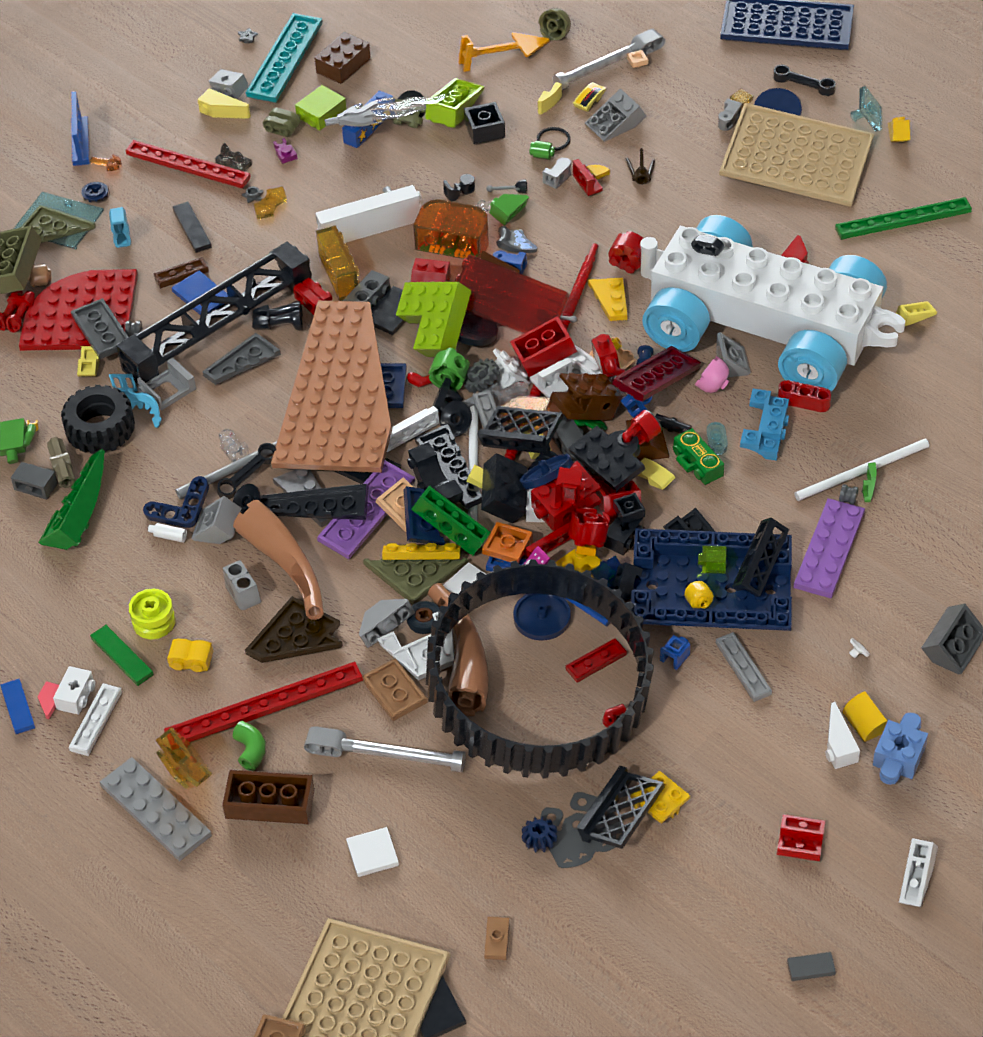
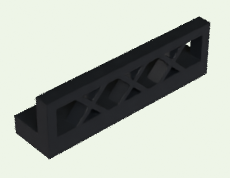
M772 517L760 522L732 588L737 591L745 589L756 597L761 596L790 529ZM775 527L782 531L779 539L776 540L773 534ZM771 543L773 553L771 556H768L765 548L767 544ZM761 560H764L766 566L763 573H760L758 567ZM753 577H757L759 584L757 590L749 585Z

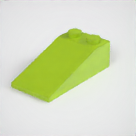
M457 78L453 79L426 101L425 119L431 120L433 123L445 124L447 127H456L464 119V108L473 106L483 92L484 86Z

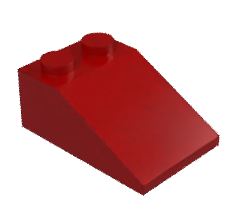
M597 475L591 476L601 487L600 490L595 492L601 499V503L598 505L602 513L608 514L610 518L618 516L613 509V500L636 493L641 501V490L633 479L616 492Z

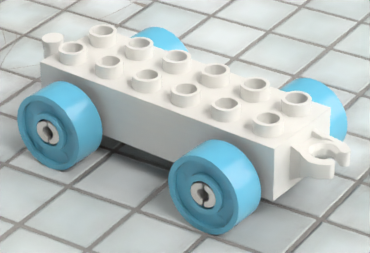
M721 215L705 217L700 221L697 228L679 226L665 251L657 249L658 243L653 237H646L641 240V275L651 280V303L643 314L642 322L649 337L663 348L667 349L673 346L682 352L690 351L697 346L710 321L786 344L778 360V368L784 380L823 387L832 391L836 387L846 365L854 366L864 347H895L897 345V333H883L878 328L888 325L899 333L904 332L905 320L900 315L881 308L882 298L887 289L885 275L877 265L863 257L845 255L835 259L829 268L816 267L803 263L796 258H787L767 252L763 248H753L752 239L747 230L737 221ZM698 235L715 237L723 242L724 250L718 256L701 254L692 248L691 242Z

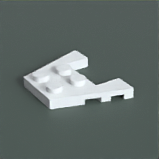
M438 612L433 613V619L434 621H437ZM452 629L445 638L444 646L441 647L440 661H436L440 662V671L452 666L454 662ZM394 631L377 638L379 644L392 657L396 658L418 681L426 677L428 637L431 634L401 647Z

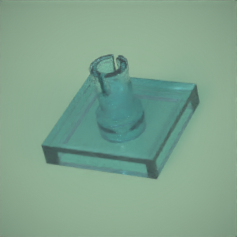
M863 86L859 89V109L851 111L850 115L854 122L865 117L875 132L882 129V107L868 88Z

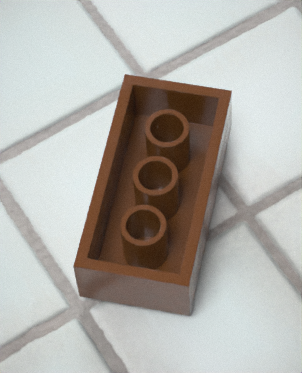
M229 770L222 804L225 819L309 824L315 791L313 776Z

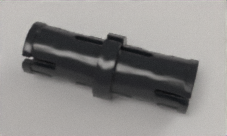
M658 413L655 415L661 427L668 429L669 432L674 431L681 434L692 429V425L679 422L676 418L671 419Z

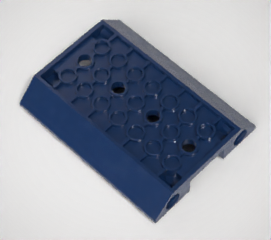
M635 528L633 565L643 570L641 576L635 578L633 585L634 590H632L631 602L635 605L633 613L635 616H642L644 619L643 624L791 631L792 535H787L761 596L756 597L745 589L736 590L733 593L726 591L732 588L755 533ZM774 534L775 540L779 539L781 534ZM770 543L765 548L768 556H771L773 553ZM713 550L721 551L720 553H714V554H708V555H707V553L717 552V551H713ZM761 560L758 564L760 573L765 572L766 569L764 560ZM753 577L749 585L756 590L759 584L757 577ZM703 581L711 589L714 598L708 608H692L689 605L684 593L690 583ZM655 585L657 588L649 589L648 586ZM773 590L775 594H767L766 591Z

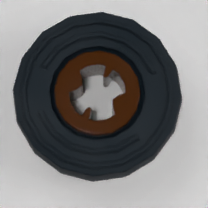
M429 601L417 602L412 605L415 613L407 619V623L415 633L430 634L431 625L434 621L432 614L438 612L439 607Z

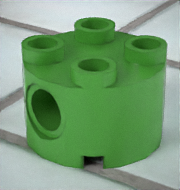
M454 348L440 351L435 355L430 367L429 379L436 387L440 388L444 379L448 378L452 380L450 386L455 390H459L463 386L470 361L457 353Z

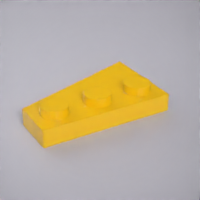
M623 278L589 279L588 285L594 291V296L601 303V307L609 321L627 320Z

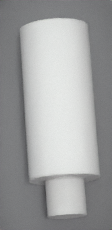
M160 523L149 525L148 532L153 533L155 537L182 543L185 542L187 537V530Z

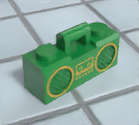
M693 428L674 437L672 448L677 456L676 461L687 473L694 470L695 477L701 480L704 485L724 476L723 461Z

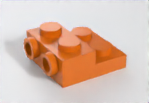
M496 522L482 548V554L508 562L517 561L519 563L523 555H526V547L533 543V532Z

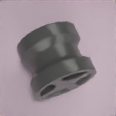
M126 321L125 332L128 337L143 331L142 321L133 323Z
M843 484L839 501L855 505L859 488L855 486L851 488Z

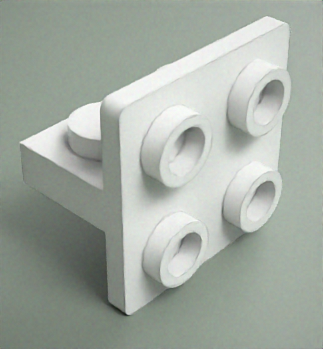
M496 348L493 350L498 358L495 362L500 368V374L496 375L498 377L497 381L502 386L504 392H506L507 387L512 389L511 386L517 382L520 383L522 381L527 385L531 384L526 371L520 367L521 362L513 356L511 358L504 350L502 352Z
M568 357L531 376L530 381L552 401L550 399L552 392L568 391L569 387L559 375L560 373H572V361Z

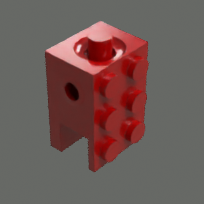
M578 461L573 463L569 469L583 471V478L586 479L584 499H580L579 504H570L562 501L555 504L557 478L531 490V505L536 517L542 519L552 531L569 523L572 511L576 512V508H594L601 503V499L595 493L601 487Z

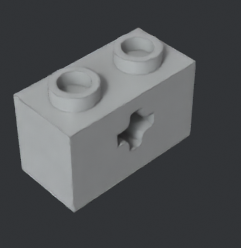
M222 69L209 80L212 90L236 99L249 87L244 74Z

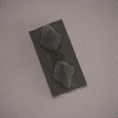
M226 143L222 144L220 154L215 157L217 164L244 172L252 166L251 159L244 157L239 151L236 153L232 152Z

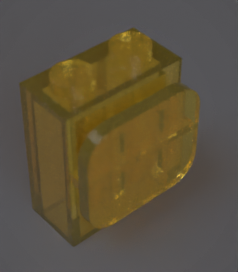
M171 727L156 739V742L162 749V751L159 749L156 754L171 776L185 789L189 787L187 781H190L197 787L212 775V772L194 746L174 728Z

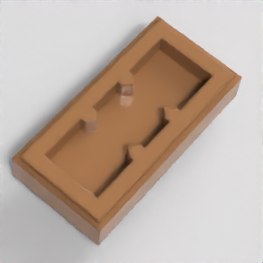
M487 917L484 959H507L510 922L508 917Z

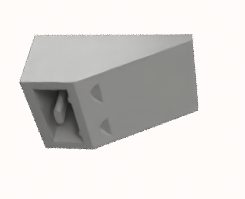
M620 88L585 124L605 142L635 128L647 115Z

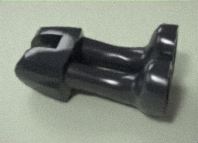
M294 301L277 308H269V305H265L252 311V328L255 330H270L272 326L283 323H291L297 331L303 330L301 301Z

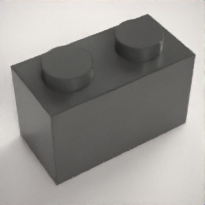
M24 462L20 463L11 476L14 490L46 500L58 484L54 471Z

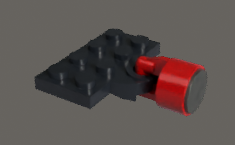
M643 410L631 419V426L627 430L615 431L608 435L596 426L568 447L574 457L617 492L645 470L644 464L636 458L641 452L640 445L644 442H650L660 434L662 427L658 419L650 411Z

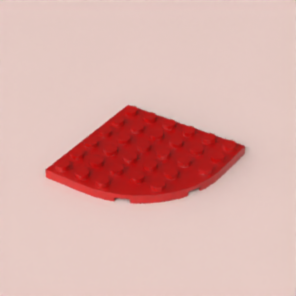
M137 269L89 270L67 276L52 283L34 299L33 305L28 307L19 342L20 351L81 350L82 346H91L74 321L70 311L102 298L125 331L126 321H131L138 276Z

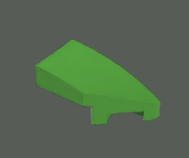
M876 462L868 463L867 480H863L862 486L864 502H870L874 494L877 474Z

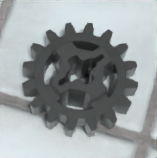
M486 358L484 361L480 359L479 362L473 363V367H469L463 383L469 392L475 394L477 391L487 390L488 386L493 385V381L498 379L496 375L500 374V368L493 359L489 360Z

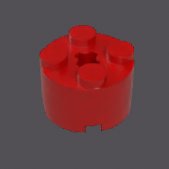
M627 231L624 234L622 232L619 233L609 250V263L612 266L625 270L627 273H634L641 266L640 243L644 238L631 231Z
M576 508V512L572 511L568 536L574 540V544L583 547L587 544L603 547L607 538L610 517L604 512L602 515L598 514L597 509Z

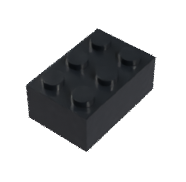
M498 453L483 464L481 510L512 524L526 514L527 489L523 488L520 479L527 472L528 467Z

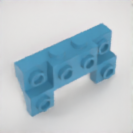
M753 388L749 407L763 410L758 431L743 429L740 447L755 451L765 459L777 461L781 440H785L786 436L784 426H788L789 415H787L789 399L771 396V391Z

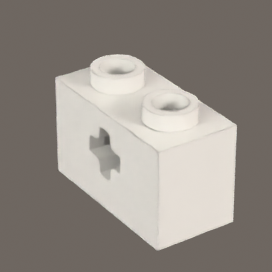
M68 667L53 697L57 710L80 714L82 708L87 704L89 693L95 688V680L91 671Z

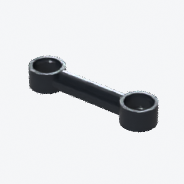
M786 65L774 67L773 79L776 82L784 83L789 80L819 89V93L823 96H831L835 93L836 83L831 78L818 80L791 72L790 68Z
M271 443L261 444L258 448V454L231 478H223L218 482V496L220 498L223 496L228 499L233 498L236 494V488L263 464H271L273 456L265 458L260 454L261 451L268 449L274 454L276 447ZM224 484H229L233 487V491L224 493L220 490V487Z

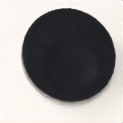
M466 311L458 342L470 346L489 345L497 337L498 326L490 317L484 314Z

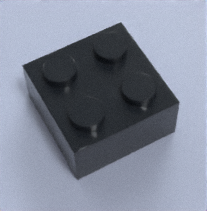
M636 493L613 500V509L623 525L645 517V508Z

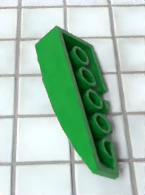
M103 449L91 455L80 472L81 476L72 484V491L61 501L64 505L52 515L38 542L39 544L67 550L72 546L76 547L81 542V535L89 526L88 521L93 513L101 487L105 453Z

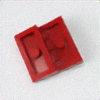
M783 814L777 855L820 862L825 821Z

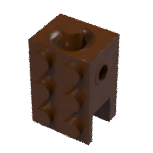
M560 373L559 377L569 389L567 392H552L550 399L567 419L612 420L623 396L617 387L612 385L606 375Z

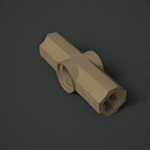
M53 437L47 442L53 471L57 475L59 486L69 488L75 482L68 452H66L63 439Z

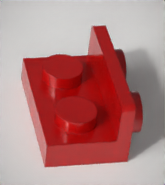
M579 159L573 160V177L585 193L590 196L603 191V187L586 165L582 164Z

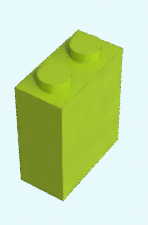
M321 85L295 104L296 114L302 121L321 131L326 127L325 119L335 118L338 114L347 110L346 98Z

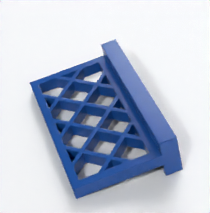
M74 91L71 92L73 166L90 164L89 122L87 116H81L77 93Z

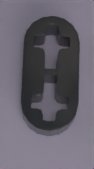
M698 235L691 242L692 248L701 254L718 256L724 250L723 242L715 237Z

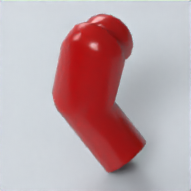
M410 372L407 375L408 382L416 387L432 384L429 379L430 375L423 377L415 372Z
M623 703L605 710L602 719L604 726L609 727L616 721L617 716L626 712Z

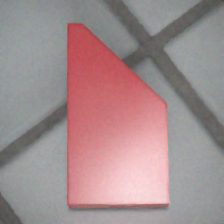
M47 681L38 695V700L46 719H50L56 708L53 697L59 685Z

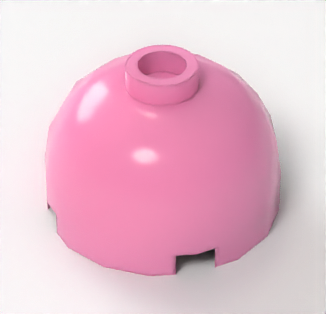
M716 356L702 373L700 380H697L695 386L708 393H714L720 388L724 390L730 382L727 380L729 376L727 364Z

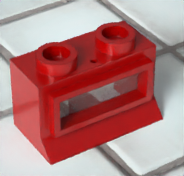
M559 468L555 490V504L560 501L579 504L580 499H584L586 479L583 478V471Z

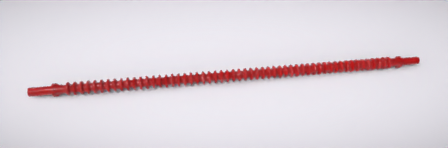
M596 243L592 244L589 254L586 255L585 261L582 263L561 316L571 317L574 314L593 267L592 264L596 259L595 255L599 248V245ZM560 319L567 330L570 320ZM534 384L523 409L535 410L542 392ZM526 421L518 425V428L527 425L528 422ZM507 449L504 457L514 461L518 451Z

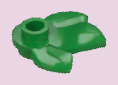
M574 420L578 426L585 425L592 429L598 426L601 429L607 430L606 424L601 420Z

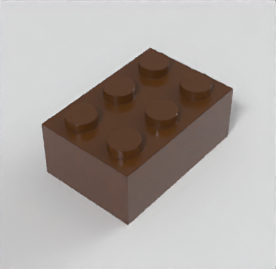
M343 32L314 57L316 73L342 84L371 59L370 44Z

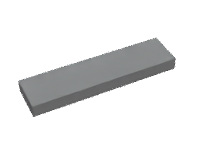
M732 632L717 638L716 645L753 702L772 695L771 688L735 633Z

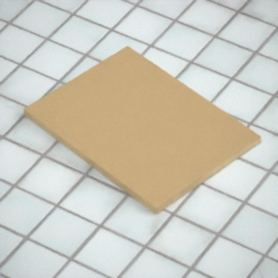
M744 103L719 175L852 207L874 133Z
M328 918L282 1018L305 1024L306 1030L303 1037H417L438 983L450 959V952Z

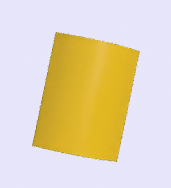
M865 691L853 697L842 711L864 742L882 735L887 724L886 718Z

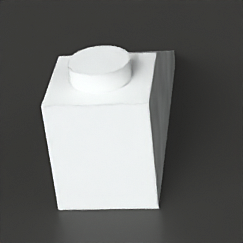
M836 702L831 703L828 745L825 754L827 760L832 762L835 769L858 763L860 750Z
M912 838L899 903L917 907L922 906L935 864L938 849L935 843Z

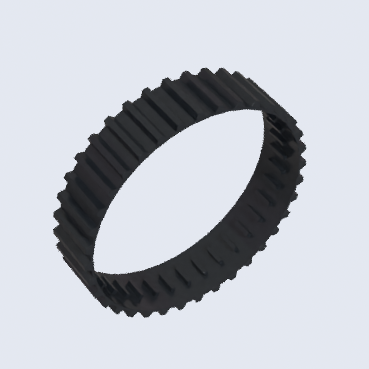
M530 559L529 564L520 565L517 561H511L510 567L502 569L499 565L493 566V572L487 575L482 572L477 573L475 581L472 583L464 581L458 594L451 593L449 595L448 606H440L438 620L433 621L431 625V636L428 637L425 681L428 686V701L434 702V717L442 718V730L444 733L452 732L454 744L456 746L464 745L468 748V756L471 758L480 756L485 759V766L491 767L494 764L502 766L503 773L509 774L512 770L521 771L522 777L528 778L531 773H540L544 779L548 778L550 773L559 772L564 777L568 775V770L575 768L580 772L586 771L587 764L593 761L598 765L603 763L606 753L616 754L618 752L620 741L628 742L630 740L632 728H638L641 715L645 712L654 670V665H652L654 651L653 648L649 647L650 633L642 631L643 617L635 616L633 613L635 605L632 602H624L621 598V590L613 591L607 587L608 580L603 578L598 581L592 578L591 571L585 570L583 573L576 571L573 564H568L566 567L556 566L554 560H549L547 565L538 564L536 559ZM518 594H547L574 600L605 617L628 642L637 662L636 670L639 672L633 702L630 701L626 712L609 727L593 736L576 742L560 745H532L501 738L484 730L466 717L450 699L447 691H445L443 679L439 677L440 662L436 661H440L441 647L444 646L446 636L472 610L502 597Z

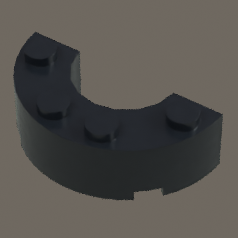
M429 442L408 450L409 458L407 463L410 469H413L418 482L417 488L426 490L430 486L453 504L463 500L462 489L455 479L451 481L446 479L440 467L437 453Z

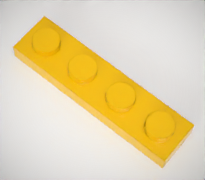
M390 543L383 546L382 560L460 559L461 547L455 543H447L445 545H437L435 543H427L426 545H417L416 543L398 545Z

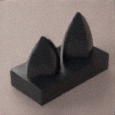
M448 378L444 379L432 407L434 406L438 409V412H442L449 403L447 400L463 401L462 396L450 386L452 380Z

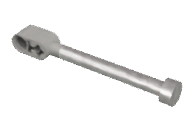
M655 29L647 30L636 35L629 46L566 74L560 72L554 75L553 83H562L563 90L568 87L570 82L626 58L628 53L642 50L647 55L660 49L665 43V38Z
M323 727L309 728L304 744V749L311 754L340 757L343 751L450 766L451 771L463 772L465 765V752L454 750L453 754L346 739L347 735L343 731Z

